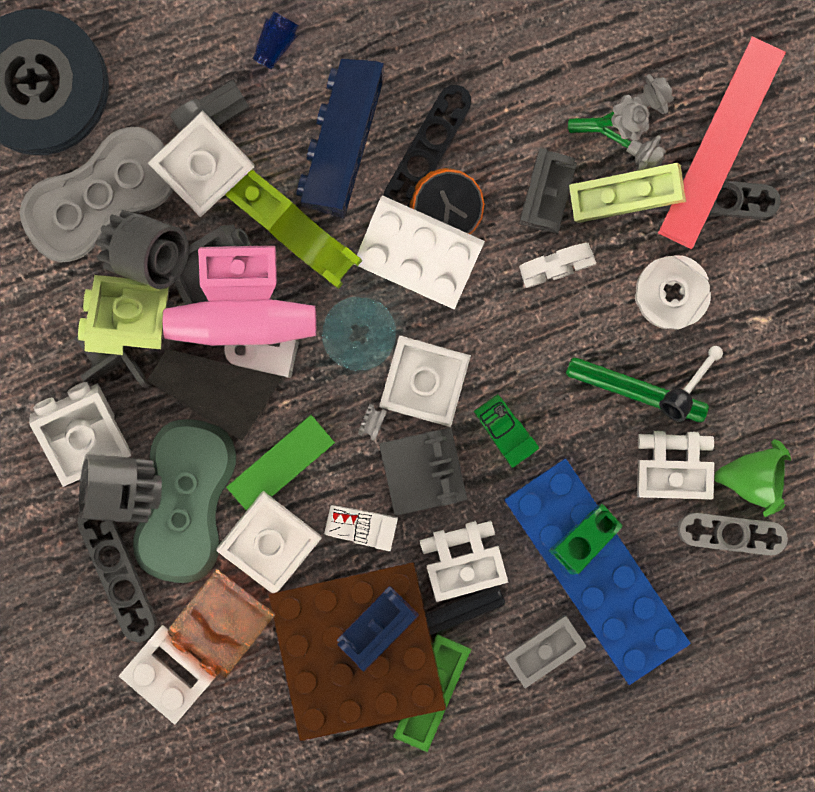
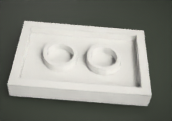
M382 195L357 253V256L362 259L358 267L455 309L485 241Z

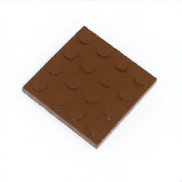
M415 562L268 594L300 741L447 709ZM391 586L419 616L363 672L338 646L339 642L337 639Z

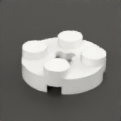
M582 243L558 250L556 253L546 257L541 256L520 265L519 268L525 288H530L546 282L545 276H547V279H561L574 274L572 266H574L575 271L596 265V261L589 243Z
M674 255L659 258L650 263L640 274L636 284L635 301L642 315L650 323L659 328L678 330L694 324L707 311L711 301L709 279L705 270L696 261L688 257ZM675 283H678L681 286L679 293L683 296L680 301L677 299H673L671 302L665 299L667 293L663 290L665 285L673 286Z

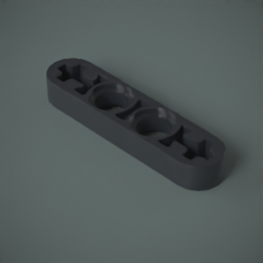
M450 85L439 94L388 183L383 196L393 200L390 194L401 191L404 181L398 180L400 175H403L409 182L417 184L424 176L437 169L471 108V96L463 86ZM456 94L462 96L461 104L465 107L463 109H454L450 120L457 122L452 126L446 119L437 117L435 114L439 111L444 116L448 109V102L445 98L447 96L454 98ZM440 125L445 128L447 138L443 143L434 145L427 140L426 131L430 126ZM420 156L427 160L429 169L425 175L416 177L409 173L407 165L412 158ZM410 186L406 193V198L411 201L415 191L412 186Z

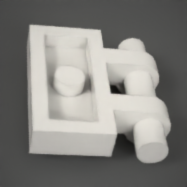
M653 431V434L638 435V449H652L653 460H638L637 497L713 499L714 462H699L700 451H713V436H700L699 432H687L686 435H666L665 431ZM666 450H686V461H666Z
M476 521L466 523V528L444 533V530L433 532V537L420 540L423 554L434 551L439 553V562L426 565L436 602L508 583L499 546L484 549L481 541L482 538L495 535L492 521L477 524ZM470 542L472 553L451 558L449 547Z

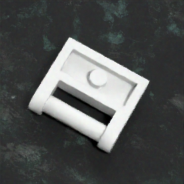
M162 625L122 671L119 677L175 725L219 673L211 666L209 669L175 641L169 635L171 631ZM159 646L198 679L193 687L153 654Z

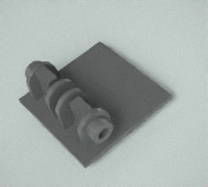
M451 427L379 443L395 516L467 500Z

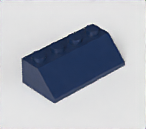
M341 59L338 69L332 67L326 89L332 90L329 103L321 104L316 122L317 125L322 126L318 140L311 139L306 160L312 161L308 175H301L297 187L296 196L302 197L300 202L302 207L345 219L384 82V63L368 60Z

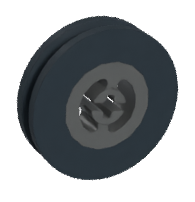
M24 9L1 16L0 144L13 151L27 155L55 154L73 147L95 128L107 103L109 91L108 73L99 49L82 28L58 13L41 9ZM44 61L56 64L59 71V88L54 97L56 88L50 81L55 80L42 66ZM15 74L16 78L22 83L17 84V88L30 99L27 105H21L15 100L12 91ZM35 76H39L43 81L38 82L36 85L37 89L33 90L28 84L34 83Z

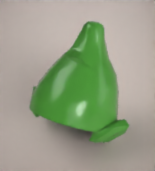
M776 439L771 442L773 448L744 455L721 467L714 475L715 482L732 489L748 502L764 507V517L782 510L786 505L782 499L785 460L791 461L789 450Z

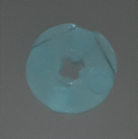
M350 297L338 302L328 312L323 325L322 341L328 355L338 365L351 371H367L381 365L390 356L396 342V326L392 315L380 302L369 298ZM357 324L360 328L364 326L369 328L370 331L366 334L368 340L366 343L361 344L358 340L353 343L350 341L349 336L353 334L351 329L353 325Z

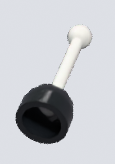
M712 346L709 349L708 358L684 389H672L660 401V409L669 418L681 422L688 416L693 405L692 396L690 395L691 391L712 363L723 356V351L719 346Z

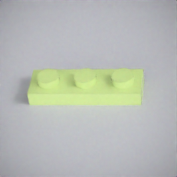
M679 163L569 185L574 221L577 223L686 202L681 165Z

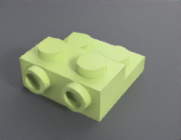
M94 275L92 290L86 289L84 294L83 310L88 312L87 318H80L78 340L85 341V351L123 355L124 346L161 349L163 310L167 308L169 287L156 289L129 278Z

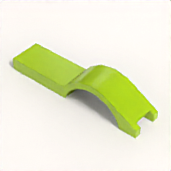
M254 170L248 172L225 194L228 199L337 289L343 285L340 280L353 264L359 266L362 262L360 257L326 233L293 202Z

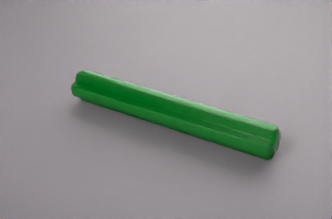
M576 357L570 360L566 370L568 377L659 409L660 401L670 391ZM692 399V409L686 418L699 423L704 422L708 414L709 405Z

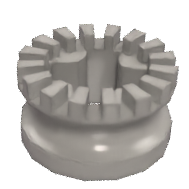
M369 404L358 434L362 436L367 433L370 435L371 440L375 441L387 410L376 411L374 405Z

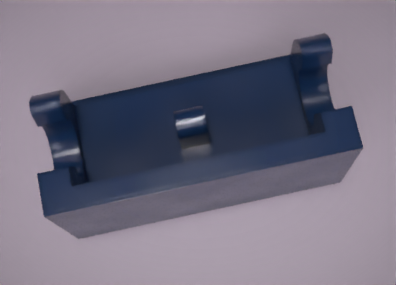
M389 586L337 639L339 642L338 646L364 672L419 614Z

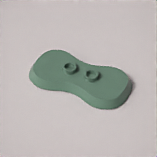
M184 419L172 421L163 426L152 442L150 460H153L154 475L161 476L162 478L161 500L158 509H151V515H148V523L139 522L133 537L134 555L141 569L155 578L174 583L198 581L205 577L216 563L219 555L216 551V548L219 546L216 526L217 503L223 489L232 477L236 465L235 447L227 432L208 422Z

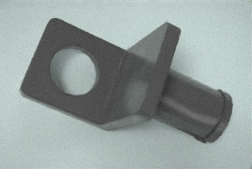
M78 335L74 338L92 363L91 369L80 376L84 382L93 383L124 361L142 387L147 389L151 386L129 351L124 349L123 355L86 352L85 341L78 340Z

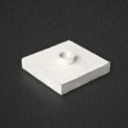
M203 110L148 162L199 217L203 216L255 166Z
M399 335L379 407L451 427L471 355Z
M262 491L219 544L216 551L268 591L276 593L287 582L322 537L275 499Z

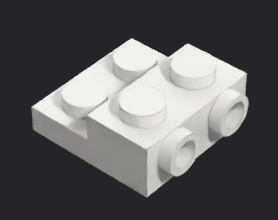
M87 382L77 384L68 390V397L58 402H55L54 398H47L37 403L33 407L35 412L30 414L29 424L63 487L80 479L86 454L118 457L131 456V450L114 420V413L98 383L93 386H89Z

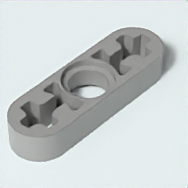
M696 512L684 515L680 519L677 528L681 540L691 546L772 556L781 553L788 541L785 529L775 522ZM694 519H699L700 526L713 528L712 520H718L714 530L716 542L710 543L712 535L698 534L697 540H692V534L686 532V526L693 525ZM730 523H736L742 529L741 540L733 545L727 544L722 537L724 527ZM749 525H755L752 532L758 534H767L768 528H772V534L778 536V542L771 543L770 549H766L765 542L751 540L752 548L747 547L751 536Z

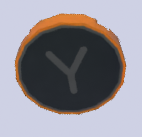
M442 168L431 171L419 180L414 188L415 191L410 201V208L465 233H473L483 218L485 203L482 190L473 178L460 170Z

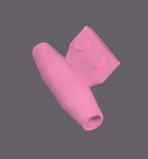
M276 246L200 247L198 249L200 287L208 301L163 310L164 338L210 346L268 345L316 336L317 332L316 306L270 299L277 284Z

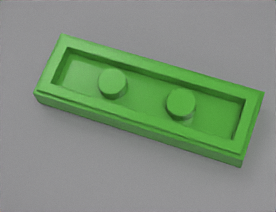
M310 415L226 488L247 511L262 491L273 497L334 445L335 442L316 419Z
M436 634L433 648L447 707L471 648ZM445 710L401 719L393 738L428 752Z

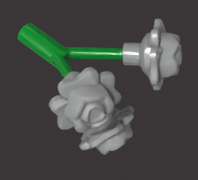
M648 74L645 76L647 84L644 85L643 93L633 98L630 95H624L621 102L614 105L613 112L601 118L569 119L568 130L570 133L600 132L626 147V152L635 156V165H637L635 171L661 166L666 154V150L659 146L661 136L657 135L652 141L649 140L643 144L638 140L641 134L649 129V111L647 107L651 106L661 114L668 113V104L674 100L672 88L666 81V78L653 79ZM614 126L618 128L620 135L607 127Z

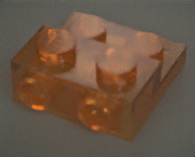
M216 569L172 623L167 632L172 635L170 642L176 649L184 654H188L191 650L202 659L199 665L213 677L221 674L226 678L275 614L220 570Z

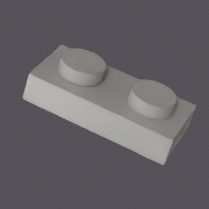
M563 615L504 655V658L524 688H527L587 646L567 616Z

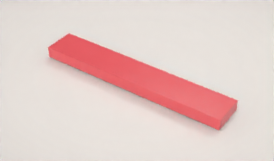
M752 36L683 179L686 202L671 205L658 234L690 249L694 247L782 62L785 51Z

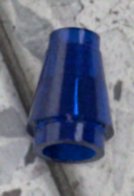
M273 11L269 19L265 18L252 59L272 70L274 64L278 62L298 37L295 33L299 25Z

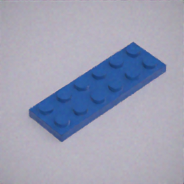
M566 458L504 499L628 685H631L691 644L617 534L579 574L571 575L548 551L598 506Z

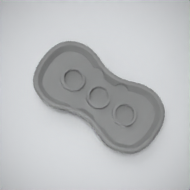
M126 127L111 133L100 144L93 156L78 169L64 175L44 179L35 184L25 195L20 207V219L23 229L35 248L52 261L70 262L84 257L95 247L97 240L100 239L102 234L101 227L111 223L110 215L113 214L120 217L122 210L141 213L152 210L164 203L172 194L173 189L148 164L165 146L161 140L145 128Z

